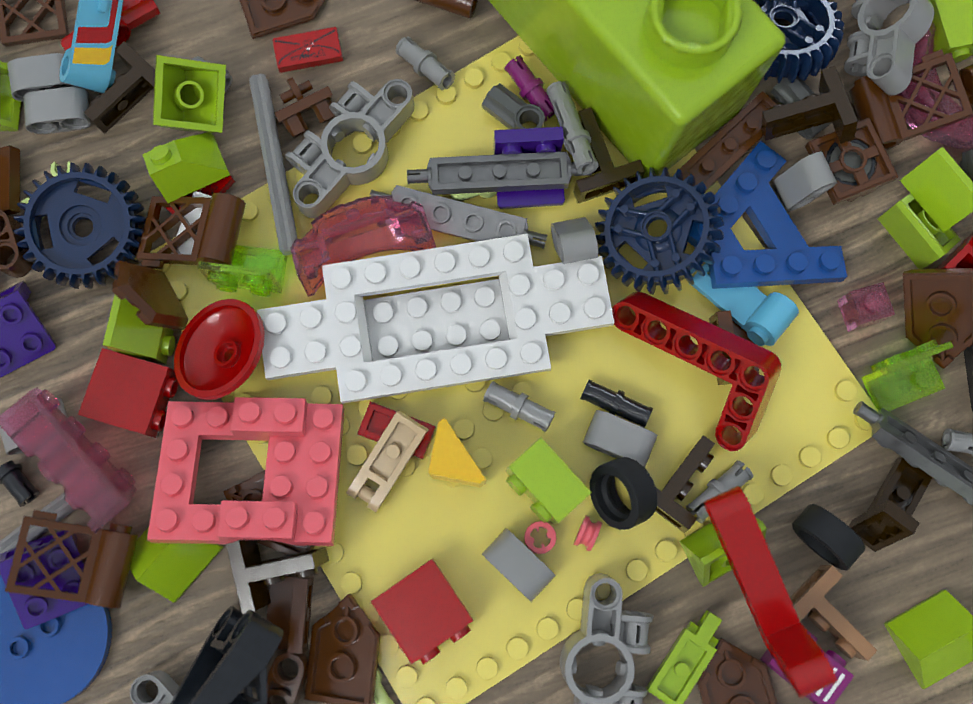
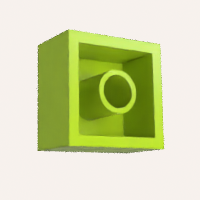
M542 438L537 440L506 470L509 475L506 482L519 496L526 493L534 502L530 506L531 510L543 523H547L549 520L553 524L559 523L591 494L590 490Z

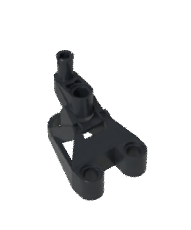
M230 606L222 614L208 635L170 704H267V664L282 640L283 629L253 610H248L245 614H242L240 610ZM252 688L256 689L257 699L253 697Z

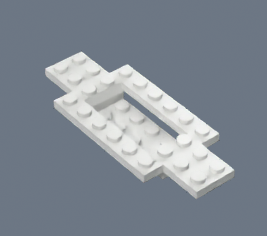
M528 234L322 265L326 299L257 310L262 319L265 332L262 351L265 378L267 380L336 370L342 404L550 371L551 364L546 336L614 325L602 256L567 264L560 262L533 267ZM499 276V279L367 300L363 299L364 296Z

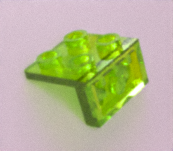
M236 245L232 265L200 261L198 270L207 277L209 282L216 286L217 290L235 293L237 288L249 289L253 295L270 297L271 292L282 293L288 255H283L280 250Z
M936 339L870 366L872 373L861 377L878 411L882 408L891 411L945 389L931 356L953 348L951 341L938 345Z

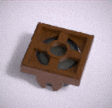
M870 118L858 122L855 138L852 141L840 144L838 136L834 131L811 140L805 145L809 155L823 152L835 176L837 184L827 191L833 205L846 200L852 202L859 196L864 197L878 187L893 182L899 177Z

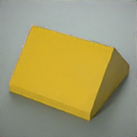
M445 418L440 420L437 426L428 470L429 476L434 479L481 487L486 484V478Z

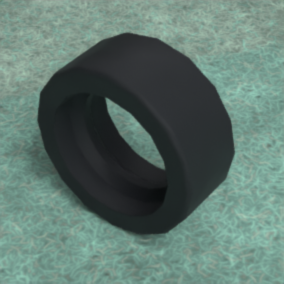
M628 457L617 458L600 465L593 471L589 482L590 496L599 516L609 526L618 530H627L647 521L654 515L657 507V491L648 471L638 461ZM615 476L624 484L631 500V510L623 504L618 496L615 487Z
M809 504L792 523L795 533L809 548L825 561L841 570H849L865 551L864 543L847 524L833 513L816 504Z

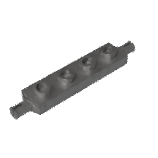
M567 152L430 158L427 169H407V183H428L432 195L568 189L571 176H585L583 173L581 175L577 173L574 162H571Z
M396 185L391 195L371 190L370 195L372 197H369L368 200L369 204L386 207L388 218L391 220L472 241L528 234L530 245L544 249L545 242L543 241L547 239V234L528 230L527 218Z
M860 401L855 406L853 414L870 423L872 437L875 438L878 444L884 448H890L902 456L908 464L915 468H920L932 476L938 484L943 487H949L961 495L968 504L973 506V467L884 408L877 412L863 401Z

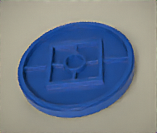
M0 575V704H64L74 699L96 679L108 657L112 639V623L109 608L87 604L30 629H24L9 593L5 592L6 586Z

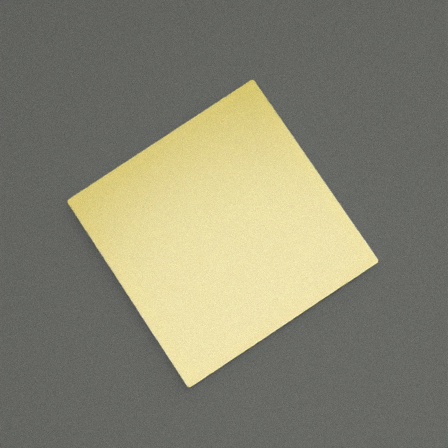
M518 35L455 72L454 82L448 89L440 90L435 84L413 97L414 111L412 115L387 142L388 162L381 175L366 184L349 185L321 217L308 218L301 213L294 201L293 189L304 175L295 167L285 172L299 243L298 253L283 255L279 249L268 183L241 198L246 205L230 270H225L222 274H211L201 269L202 265L164 264L163 269L155 270L165 273L188 317V325L191 319L206 306L224 299L241 300L256 311L326 299L322 265L476 242L391 220L388 218L386 207L368 203L369 197H372L370 192L374 190L391 195L396 185L432 194L428 183L408 184L407 169H427L430 158L494 155V130H508V128L482 109V102L492 87L499 83L522 99L519 95L521 90L508 72L504 70L506 64L513 58L517 61L516 57L522 56L534 76L541 78L544 82L543 88L546 92L548 86L558 80ZM571 96L577 112L583 110L581 106ZM527 99L523 100L525 103L530 104ZM556 114L544 122V128L560 127ZM529 121L522 124L524 128H535L537 126L536 123ZM355 131L340 142H336L333 147L332 158L335 161L340 159L346 164V167L365 165L371 154H376L378 151L379 142L377 140L373 142L365 132ZM601 131L614 167L628 164L629 161ZM563 144L561 152H567L571 162H574L571 153L565 149ZM695 148L668 169L670 177L697 153ZM585 175L571 176L568 189H564L565 202L561 206L499 209L497 193L491 198H483L479 195L465 199L462 202L527 218L529 231L547 234L546 241H543L545 242L544 249L530 245L534 267L561 262L553 244L551 223L586 217L593 227L595 235L601 234L603 232L597 230L595 223L605 220L599 215L598 210H609L604 198L607 197L614 200L617 196L615 192L578 204L573 190L576 180L589 176ZM716 181L705 193L711 191L715 195L721 188V185ZM656 193L646 196L634 203V206L637 207L667 198V193ZM309 194L304 198L303 203L312 204L318 199L319 195ZM450 194L438 195L441 197L452 199ZM741 216L732 226L731 230L744 250L765 249ZM662 220L653 221L648 227V234L653 237L663 235L667 230V223ZM164 243L158 248L152 250L150 253H157L167 243ZM627 243L618 250L636 268L643 269L648 264ZM687 243L685 253L691 254L695 247ZM604 265L611 307L613 308L615 304L633 292L638 291L634 288V281L626 287L621 281L623 275L615 279L611 274L613 268L608 269ZM499 276L364 296L363 299L367 300L499 279ZM686 279L681 280V291H678L673 283L669 284L668 294L663 293L660 285H656L653 295L648 292L647 284L641 290L643 293L709 322V318L712 315L721 311L689 284ZM791 285L756 287L766 296L773 292L787 296L796 304L799 314L774 345L761 346L778 356L782 366L781 372L757 432L738 451L725 450L719 445L715 437L716 427L732 384L718 385L717 376L618 329L615 325L546 336L551 364L550 371L343 404L345 411L334 546H315L314 549L326 547L329 561L320 566L340 600L348 594H352L380 634L378 664L402 704H467L580 629L584 586L590 576L603 573L614 579L620 585L623 600H625L687 559L680 540L711 523L708 516L702 524L695 521L692 527L683 533L658 513L654 512V515L647 521L627 530H618L609 526L599 516L589 495L559 523L553 524L550 520L547 522L556 532L555 545L545 554H534L556 576L532 602L482 555L505 528L526 546L524 539L526 529L532 523L541 521L531 510L530 506L534 502L526 493L519 496L506 482L509 477L506 472L507 468L537 440L542 438L589 490V482L593 471L600 465L616 459L583 444L595 411L600 410L609 413L607 410L580 399L589 379L617 393L619 390L624 391V396L653 408L645 428L657 434V439L645 468L653 479L655 487L660 491L663 490L703 435L715 443L709 452L714 456L703 473L696 469L689 479L694 485L682 501L677 498L674 499L684 509L708 488L707 484L712 479L717 480L739 460L745 464L742 469L744 470L748 467L753 474V478L748 480L741 489L755 514L872 437L870 423L853 414V410L860 401H863L877 412L878 409ZM660 322L662 328L666 330L665 325L662 322ZM690 336L691 340L698 345L696 339ZM261 355L251 376L235 391L221 397L223 402H234L235 397L305 398L307 403L342 404L336 370L267 380L265 378L263 355ZM759 369V374L764 376L762 370ZM495 381L497 384L519 395L524 393L529 396V400L551 411H555L556 413L547 431L544 432L542 429L520 418L514 420L510 418V413L488 402H484V395L491 382ZM744 397L745 401L752 405L751 401ZM370 401L394 411L400 410L410 417L436 426L424 459L411 457L376 513L367 507L368 503L359 497L354 499L346 494L377 442L357 434ZM443 418L447 420L486 478V484L483 486L475 487L434 479L429 476L428 470L438 422ZM733 426V428L737 432L741 433L736 427ZM246 440L263 470H265L269 441ZM615 476V487L618 496L623 504L631 510V500L624 484ZM368 479L365 484L374 491H377L380 486L371 479ZM585 515L589 516L593 523L597 521L602 522L600 532L591 552L587 551L583 544L573 545ZM539 528V532L536 529L531 532L530 536L534 538L533 545L535 547L542 548V543L546 547L550 543V539L546 537V529ZM434 559L472 616L473 622L468 625L471 631L454 643L449 638L440 644L438 648L441 652L430 661L422 664L420 660H417L411 664L371 601L422 565ZM603 583L597 587L595 591L596 600L601 601L609 597L611 593L610 584Z

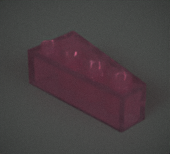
M36 387L0 415V426L26 456L33 458L36 455L40 459L37 463L40 472L49 482L61 483L65 487L64 493L67 497L64 499L74 510L79 508L86 511L92 518L86 524L94 533H97L130 504L137 490L133 486L136 481L127 470L122 467L118 470L108 460L111 458V455L99 442L91 443L83 434L86 431L84 426L75 417L69 416L67 418L57 408L60 406V402L51 392L46 389L41 391Z

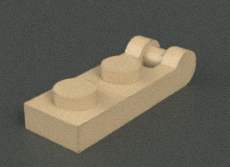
M400 410L397 411L346 494L354 499L359 497L368 503L367 507L376 513L429 429ZM368 479L380 485L377 491L365 485Z

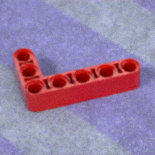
M633 292L615 304L612 312L614 325L618 329L732 384L716 427L715 437L719 445L725 450L738 451L742 449L757 432L780 375L782 366L778 356L770 350L643 292ZM660 322H662L665 325L666 330L662 328ZM690 336L696 339L698 345L691 340ZM722 351L726 352L731 360L725 358ZM755 367L761 369L764 376L757 373ZM744 397H746L747 399H749V400L751 401L752 405H750L749 403H747V402L745 401ZM733 426L736 427L741 433L737 432L733 428Z
M736 486L703 501L760 635L772 658L797 695L803 698L838 682L827 656L801 624L750 503L740 486Z

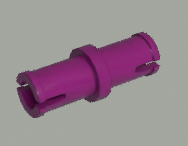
M521 55L517 56V61L513 58L506 64L504 70L508 72L521 90L519 93L523 100L527 99L530 104L540 107L544 113L545 122L548 118H552L555 112L549 96L543 88L544 82L541 78L534 76Z

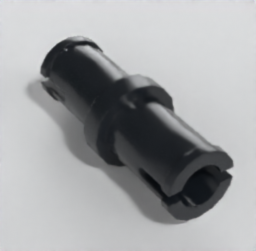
M590 379L580 398L609 411L612 415H618L645 428L653 410L652 407H647L624 396V391L619 390L617 393L592 382Z

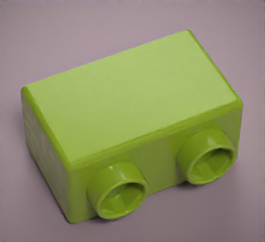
M488 0L554 77L562 83L566 82L570 95L581 108H592L601 131L629 163L641 160L645 170L643 178L649 177L650 168L654 169L656 176H661L664 167L670 169L736 116L785 45L783 32L754 0Z

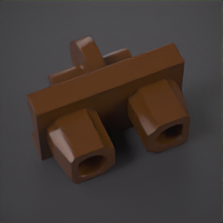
M293 77L286 80L290 90L280 94V97L284 104L293 99H296L297 102L274 114L280 125L284 124L286 130L293 138L309 130L301 114L310 109H313L320 124L336 117L329 108V105L332 103L330 99H332L333 95L328 86L304 98L303 94L313 90L310 81L308 80L297 86Z

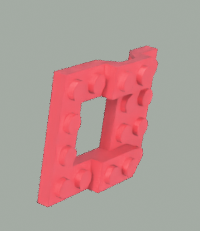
M235 397L234 402L168 401L147 540L151 543L228 544L239 540H273L298 546H334L345 411L343 404L307 403L305 398ZM202 440L269 441L262 501H221V505L193 504Z

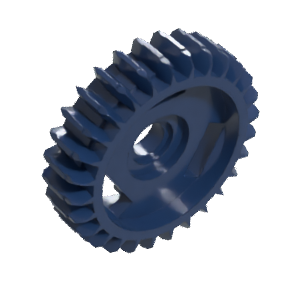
M754 0L785 36V45L764 75L765 81L769 76L776 77L777 83H780L782 78H787L790 83H793L796 76L805 81L809 74L817 76L820 70L827 68L836 56L844 34L843 27L845 23L841 20L842 12L836 11L837 2H829V0ZM782 18L789 21L791 25L781 26L774 20Z
M71 162L70 172L67 173L64 168L57 165L58 175L55 177L44 171L47 181L42 184L35 179L32 180L37 190L34 193L24 190L23 193L29 198L28 203H17V206L25 210L24 215L14 216L15 220L23 223V227L13 230L15 234L25 237V239L17 243L19 248L29 249L23 255V258L29 262L35 261L31 267L37 272L44 270L43 277L45 279L53 280L56 277V284L65 286L69 280L70 287L79 289L82 281L86 288L93 289L94 279L102 286L107 285L106 275L117 280L118 276L114 273L116 262L120 260L126 261L127 259L138 261L132 251L134 248L139 249L140 243L136 240L137 237H142L144 232L143 229L138 228V225L145 224L146 222L145 217L137 215L145 210L144 206L141 203H133L139 198L138 194L135 191L127 192L130 185L125 180L118 183L120 178L115 172H111L107 176V170L102 166H98L94 172V168L89 163H85L81 172L79 166ZM79 186H95L111 192L108 203L77 193ZM44 216L48 218L53 248L45 249L41 239V221ZM82 219H90L93 223L91 234L85 237L78 236L75 231L77 222ZM116 238L119 244L112 254L100 263L93 265L89 260Z
M664 167L661 176H656L654 169L650 168L649 177L643 178L638 171L636 172V182L632 183L627 178H624L626 188L620 190L617 187H613L617 197L614 200L607 197L604 198L609 210H598L599 215L605 220L595 223L597 230L603 232L596 235L597 243L602 245L598 248V253L602 258L606 257L603 260V264L608 269L613 268L611 274L615 279L623 275L621 281L626 287L634 281V288L638 292H641L643 286L647 284V290L652 295L655 293L656 285H660L663 293L668 294L669 284L672 283L678 291H681V280L683 279L694 285L692 274L696 271L698 274L705 276L706 273L702 264L705 262L714 265V259L709 252L720 253V245L714 241L723 240L724 238L723 231L716 229L724 226V221L721 216H716L721 213V209L718 203L712 204L715 201L714 194L711 191L705 193L707 188L703 181L695 185L696 180L692 174L683 181V174L680 169H677L673 177H670L668 168ZM656 193H667V198L637 207L634 206V203L646 196ZM655 220H662L667 223L666 232L659 237H653L648 234V227ZM693 222L703 224L702 235L697 247L691 254H686L685 250ZM625 243L648 263L643 269L634 267L619 253L618 250Z

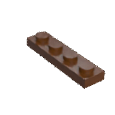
M764 91L757 95L680 168L683 174V181L692 174L696 180L695 185L703 181L707 191L763 137L761 131L762 111L769 110L778 104Z

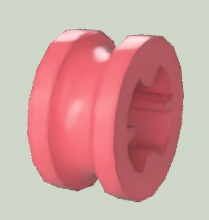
M585 515L573 545L583 544L586 550L591 552L600 532L602 522L597 521L593 523L590 517Z
M543 521L534 522L526 529L524 536L525 544L533 553L545 554L554 547L556 532L549 523H543ZM539 528L547 530L546 537L550 539L548 546L545 547L542 543V548H537L533 545L534 538L530 534L534 529L539 532Z

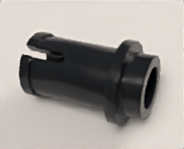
M11 460L0 466V484L6 487L18 502V505L22 507L26 505V502L30 503L40 492L21 471L23 466L20 463L15 464Z

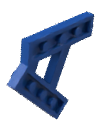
M762 141L756 145L714 195L715 201L712 204L718 203L721 209V213L716 216H721L724 221V226L716 229L723 231L724 238L723 240L714 241L720 245V253L709 252L715 262L714 265L709 264L712 289L844 281L848 276L842 247H809L771 188L769 182L787 160ZM744 212L749 216L768 249L744 250L731 228ZM693 222L688 243L695 248L700 241L703 224Z

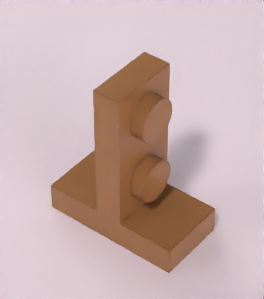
M820 565L790 597L799 620L801 621L810 612L811 614L808 616L810 621L821 631L826 632L828 630L837 639L834 644L843 654L850 659L856 657L869 661L878 650L824 597L843 575L833 565Z

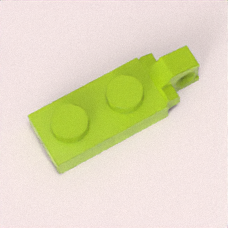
M706 610L697 624L690 621L686 628H683L648 683L647 691L666 704H683L717 651L715 647L719 640L713 635L722 619Z

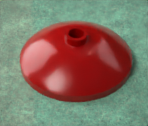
M224 299L206 306L191 319L179 338L174 355L175 376L182 389L199 399H218L235 391L251 376L262 355L265 340L264 325L258 312L241 300Z

